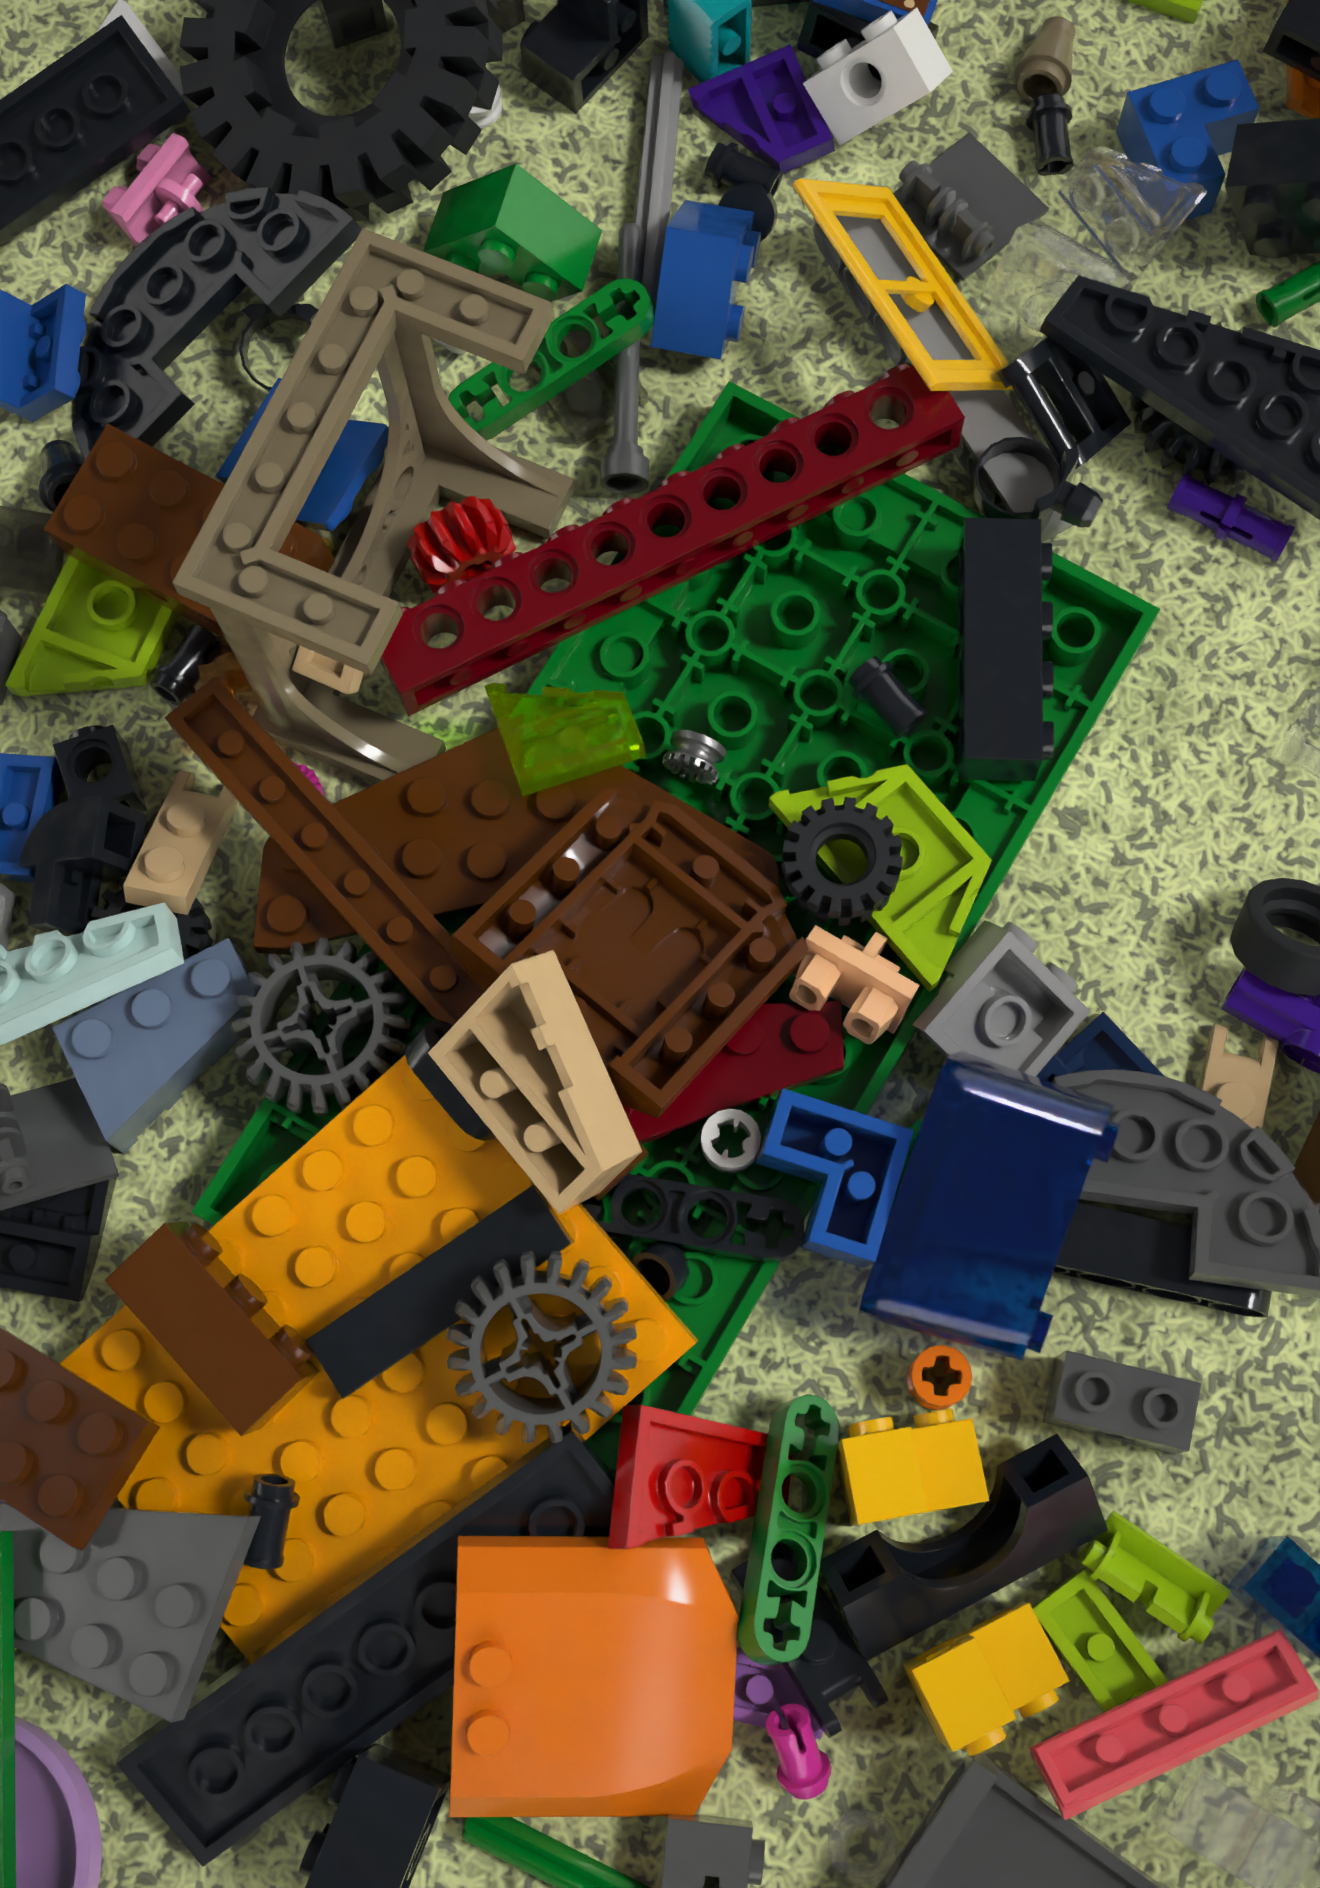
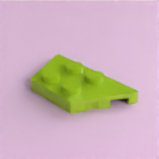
M69 555L5 686L12 694L19 697L146 686L180 614Z
M908 764L877 770L872 776L867 778L849 776L827 781V786L793 794H790L788 789L773 794L769 798V807L788 829L794 820L796 822L801 820L803 810L812 805L816 811L821 808L822 800L832 797L834 805H843L845 797L856 798L855 807L864 809L868 802L878 808L876 816L880 820L886 815L894 824L893 835H899L902 848L900 856H903L902 868L895 892L891 893L889 902L881 911L878 908L873 910L872 917L868 919V922L879 934L888 938L887 944L929 992L938 985L992 859ZM837 839L826 843L820 848L815 858L836 884L852 883L858 880L867 869V859L863 850L849 840Z

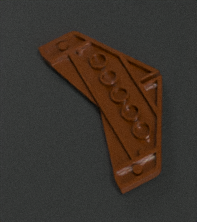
M523 715L331 804L434 917L482 907L605 786L619 789V798L652 806L654 800L678 806L779 888L778 865L774 857L767 850L538 716L536 718L533 773L523 772L526 722ZM269 836L262 854L253 945L255 950L263 954L291 955L290 946L293 942H300L305 951H309L315 948L319 937L332 941L358 935Z

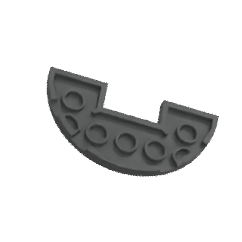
M1091 1070L1054 1077L1051 1083L1035 1087L1020 1095L1015 1093L994 1106L974 1123L973 1128L959 1142L944 1162L932 1187L922 1219L919 1236L920 1242L1054 1260L1058 1253L1062 1197L1191 1214L1193 1218L1189 1280L1320 1298V1214L1316 1206H1310L1303 1189L1292 1173L1296 1168L1283 1151L1259 1126L1255 1129L1251 1128L1238 1116L1220 1106L1222 1100L1216 1096L1178 1080L1140 1071Z

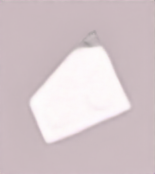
M1108 147L1091 148L1057 193L1126 279L1136 277L1143 273L1207 191L1202 185L1195 182L1184 184L1162 175V169L1145 162L1135 164L1125 154Z

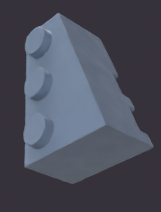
M229 938L185 959L184 964L130 987L52 1027L106 1142L123 1154L139 1140L137 1137L165 1109L169 1110L182 1097L181 1093L209 1066L213 1067L242 1038L234 1034L231 1030V1024L239 1018L251 1017V1015L240 1010L236 1005L237 996L246 994L256 997L258 991L248 981L249 973L251 972L243 956Z

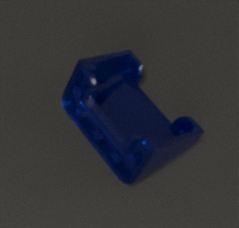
M964 1051L948 1056L939 1073L883 1234L876 1262L873 1263L863 1292L859 1313L884 1323L1021 1361L1024 1360L1028 1349L1041 1353L1054 1315L1042 1311L1045 1295L1087 1175L1095 1159L1108 1163L1121 1127L1120 1124L1109 1121L1114 1105Z

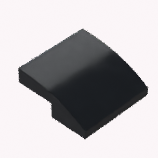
M117 1177L1 1210L0 1287L77 1302L83 1301L98 1256Z

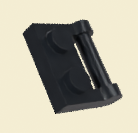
M1046 335L996 371L1005 388L1013 387L1059 465L1066 449L1078 447L1079 459L1075 468L1077 469L1132 423L1104 375ZM1041 386H1043L1046 390L1047 394L1049 395L1050 399L1052 400L1053 404L1055 405L1056 409L1061 415L1063 421L1059 417L1058 413L1056 412L1055 408L1053 407L1052 403L1050 402L1049 398L1047 397L1046 393L1044 392Z

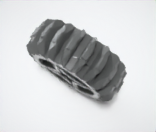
M319 937L315 944L314 955L308 956L300 942H293L290 946V952L294 960L284 964L279 956L269 954L267 962L273 970V974L266 979L260 973H249L248 981L258 993L256 997L246 994L237 996L236 1005L240 1010L251 1015V1017L239 1018L233 1021L231 1030L236 1036L248 1038L234 1049V1052L241 1062H253L245 1073L253 1085L267 1081L263 1094L268 1100L274 1103L288 1093L287 1107L291 1112L300 1113L311 1096L313 1111L317 1116L321 1117L327 1116L330 1110V1098L336 1097L340 1107L344 1110L354 1101L351 1092L360 1088L363 1093L372 1085L370 1080L376 1074L381 1077L392 1066L385 1061L387 1056L401 1059L405 1055L407 1046L392 1037L412 1032L413 1025L408 1017L395 1015L403 1011L409 1005V1001L405 992H390L395 987L398 979L389 969L376 973L380 964L376 954L368 952L356 961L357 949L352 942L345 941L339 947L336 955L333 956L329 941L326 938ZM335 980L351 984L362 990L369 999L354 1003L352 998L340 1001L327 999L321 990L319 981ZM298 991L299 1003L297 1010L291 1017L277 1022L278 1029L273 1031L274 1021L279 1009L294 992ZM315 1002L324 1015H327L330 1021L336 1024L335 1026L328 1025L332 1030L326 1036L330 1052L313 1031L309 1030V1028L317 1029L313 1024L314 1020L319 1018ZM374 1022L371 1036L364 1050L353 1062L347 1065L345 1056L347 1043L355 1035L366 1031V1024ZM288 1050L293 1055L304 1052L315 1053L324 1065L326 1074L306 1075L297 1073L280 1064L276 1054Z
M532 1251L523 1252L520 1264L522 1275L515 1276L510 1264L504 1259L497 1261L494 1265V1273L499 1286L496 1287L487 1278L478 1275L472 1281L471 1288L482 1304L471 1299L460 1298L456 1304L455 1312L460 1318L470 1324L451 1325L447 1332L448 1341L456 1345L468 1347L449 1354L447 1359V1366L450 1370H471L470 1373L463 1376L457 1382L455 1390L458 1396H469L480 1391L482 1395L475 1402L472 1415L477 1419H481L493 1408L497 1409L500 1414L495 1425V1432L499 1435H505L509 1431L512 1420L523 1422L521 1435L522 1441L526 1443L534 1441L537 1425H548V1436L551 1442H561L563 1439L562 1421L570 1419L574 1429L579 1434L587 1433L590 1430V1421L585 1410L587 1407L598 1416L608 1418L612 1414L613 1406L609 1398L602 1391L604 1390L615 1395H625L629 1388L628 1380L613 1369H632L636 1367L637 1362L635 1352L618 1347V1345L626 1344L636 1339V1326L630 1323H612L628 1311L627 1300L624 1297H620L603 1304L601 1300L612 1287L611 1278L603 1275L597 1278L590 1287L586 1286L583 1282L588 1274L589 1262L584 1259H579L575 1263L571 1276L560 1273L563 1259L562 1253L559 1251H552L550 1253L547 1271H537L536 1258ZM544 1293L560 1296L579 1306L584 1313L577 1316L573 1312L560 1318L551 1317L543 1313L535 1300H530L528 1295ZM508 1304L514 1316L512 1323L518 1337L512 1344L502 1349L499 1357L488 1361L484 1345L485 1328L496 1312ZM530 1326L534 1334L538 1333L544 1342L562 1339V1343H555L554 1366L550 1359L546 1360L540 1351L522 1354L523 1350H529L532 1337L529 1334ZM597 1331L601 1342L600 1358L591 1375L576 1388L570 1377L571 1369L566 1358L571 1351L583 1345L584 1337ZM521 1377H533L542 1382L550 1396L555 1394L556 1397L535 1398L514 1391L501 1380L506 1378L508 1382H511Z

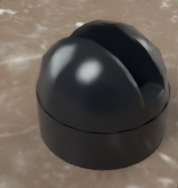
M659 1242L650 1245L631 1261L664 1301L669 1300L683 1288L690 1273L688 1260L683 1251L671 1243Z

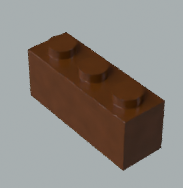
M187 1221L164 1223L105 1279V1282L240 1436L261 1429L320 1373L309 1360L313 1355V1351L306 1340L295 1329L286 1324L280 1327L263 1307L268 1303L267 1298L251 1279L241 1273L235 1277L219 1259L218 1256L223 1250L209 1231L198 1223H193L190 1226Z

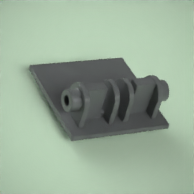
M970 132L929 165L927 163L919 165L915 160L909 162L899 174V179L904 183L903 186L893 193L930 249L963 281L1049 211V207Z
M76 1078L11 1096L8 1087L0 1083V1211L119 1177L109 1143L106 1142Z

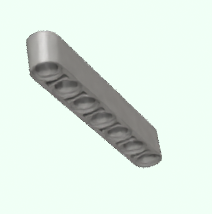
M835 215L879 280L905 281L907 277L911 276L921 281L880 219ZM815 221L813 231L819 250L896 366L901 364L913 365ZM889 294L933 360H975L935 300L924 313H920L908 306L900 294ZM1003 390L949 391L965 416L959 447L953 449L952 452L972 481L979 457L991 444L1011 437H1025L1037 441ZM1019 452L1002 453L988 460L978 473L979 486L986 498L998 508L1013 513L1033 511L1036 499L1054 490L1053 478L1046 466L1033 456ZM1054 511L1041 534L1042 543L1074 525L1060 520L1062 514Z

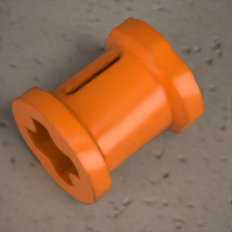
M946 1345L931 1346L922 1351L909 1366L906 1376L907 1389L923 1408L934 1411L947 1409L962 1400L970 1390L972 1382L971 1366L966 1357L957 1349ZM936 1360L943 1362L944 1373L955 1375L956 1383L946 1387L942 1392V1396L934 1394L933 1383L922 1381L921 1374L928 1372L934 1367Z

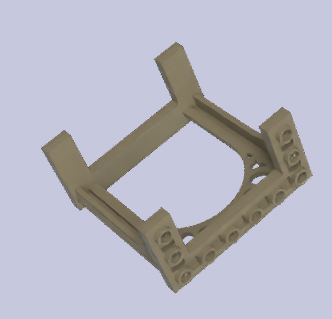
M362 228L172 584L179 595L210 607L259 701V705L252 718L272 740L377 784L445 752L446 746L444 741L339 697L340 691L292 671L299 645L372 676L403 615L400 603L389 597L411 556L406 544L411 536L414 535V527L431 517L430 513L434 511L441 496L458 503L467 496H476L477 499L490 498L496 509L501 510L507 523L548 539L554 533L575 491V484L573 478L494 447L480 436L459 415L444 393L430 337L525 375L554 318L552 302L365 228ZM377 366L389 415V433L385 462L343 541L332 567L327 573L279 553Z

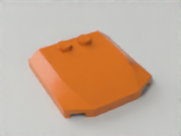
M458 1536L449 1817L668 1816L669 1814L694 1816L732 1751L738 1613L735 1604L717 1570L703 1537H663L647 1541L645 1545L629 1549H608L609 1537Z

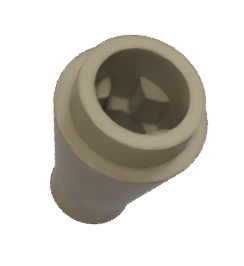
M1055 16L1045 20L1040 33L1015 69L1018 92L1029 103L1042 95L1057 94L1063 96L1071 87L1073 40L1076 31L1074 25L1066 18Z

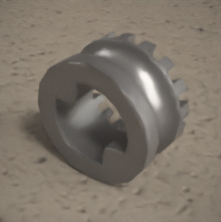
M674 731L670 739L674 750L664 754L662 765H665V768L671 770L670 772L673 774L680 772L679 777L683 779L686 774H690L689 781L695 782L696 779L700 784L715 783L718 771L714 765L724 761L726 756L724 746L716 740L694 731Z

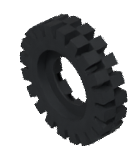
M193 0L207 12L206 18L184 17L180 47L197 60V62L180 67L183 95L199 106L189 114L200 137L215 148L212 154L233 174L253 188L269 187L274 193L297 195L299 190L323 197L339 206L355 221L369 219L370 202L376 204L387 214L413 203L408 183L414 179H417L431 191L446 178L452 170L441 157V154L451 145L467 155L482 131L468 116L472 106L491 110L499 85V80L486 68V63L502 61V30L489 17L499 12L496 0H382L394 14L400 31L401 50L395 73L371 104L360 111L345 116H324L308 110L296 99L286 77L285 53L290 34L302 14L318 0Z

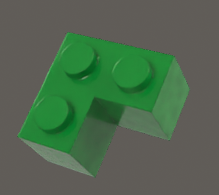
M515 163L443 192L423 252L486 277L503 272L521 285L524 292L552 302L583 292L602 230Z

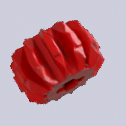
M467 496L460 503L449 501L445 508L439 511H431V517L427 521L418 523L414 527V535L411 536L406 544L411 553L410 559L422 581L427 583L433 593H436L441 587L459 579L469 581L489 571L497 560L513 553L516 549L512 539V532L508 527L509 524L501 510L496 509L490 498L477 499L476 496Z

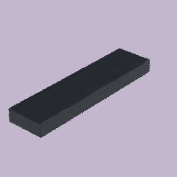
M532 1185L308 1338L306 1342L344 1399L447 1330L449 1326L460 1321L462 1318L455 1312L456 1304L460 1298L471 1299L482 1304L474 1294L471 1283L480 1275L498 1287L499 1283L494 1273V1265L497 1261L504 1259L510 1264L515 1276L522 1275L520 1264L523 1252H533L536 1258V1268L548 1261L552 1251L561 1252L573 1244L574 1241L536 1185Z

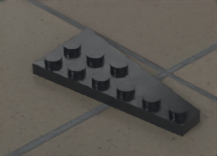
M1078 275L1046 316L1040 332L1320 520V350L1247 327H1243L1241 332H1237L1210 323L1212 316L1190 309L1187 315L1154 306L1148 296Z

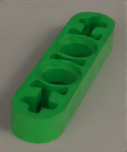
M630 278L617 279L608 283L552 321L530 363L541 369V378L533 389L521 392L512 389L510 379L514 370L491 362L460 383L450 393L448 400L459 415L486 441L494 438L642 338L651 329L655 316V309L646 288L640 282ZM625 300L627 304L634 306L636 315L633 318L626 320L623 315H618L616 305L621 301ZM597 316L600 317L603 325H606L610 334L604 339L596 323L592 320ZM573 331L587 332L591 336V344L583 355L569 358L560 352V344L567 334ZM497 383L509 401L505 406H502L491 389ZM474 401L482 407L485 417L476 423L469 416L466 408Z
M806 1394L781 1404L774 1411L770 1421L738 1621V1639L741 1648L750 1660L759 1665L772 1666L798 1658L806 1649L810 1637L839 1437V1421L835 1410L826 1400L817 1395ZM805 1415V1426L814 1430V1437L805 1441L804 1430L795 1426V1418ZM799 1452L798 1460L788 1459V1456ZM787 1475L798 1478L805 1486L807 1503L801 1513L790 1509L782 1497L781 1486ZM778 1542L788 1545L795 1553L797 1571L791 1581L780 1578L772 1567L771 1553L773 1547ZM767 1593L780 1596L790 1595L791 1600L779 1604L780 1597H768ZM773 1618L774 1627L783 1631L784 1635L783 1642L773 1644V1635L765 1632L763 1626L764 1621Z

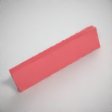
M1278 1629L1030 1747L1031 1756L1065 1821L1317 1700L1319 1690L1283 1630Z

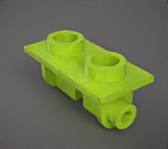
M1113 1510L1105 1520L1108 1531L1090 1540L1078 1556L1081 1563L1090 1569L1089 1577L1094 1581L1100 1579L1133 1603L1136 1599L1147 1606L1146 1612L1178 1633L1177 1638L1183 1642L1191 1638L1198 1644H1201L1213 1628L1215 1621L1211 1617L1228 1598L1231 1590Z

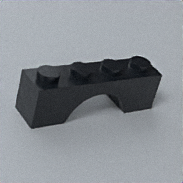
M1055 1434L997 1465L995 1484L989 1496V1501L985 1503L972 1520L954 1533L938 1540L912 1544L893 1540L880 1531L875 1530L822 1558L819 1569L844 1622L866 1661L1102 1535L1108 1531L1089 1475L1059 1435Z

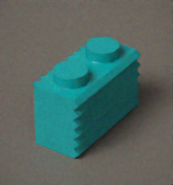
M752 0L667 1L666 4L669 6L666 10L669 13L667 17L669 23L667 26L670 28L667 32L670 35L667 39L670 42L667 47L675 52L676 57L683 60L684 66L700 83L751 61Z

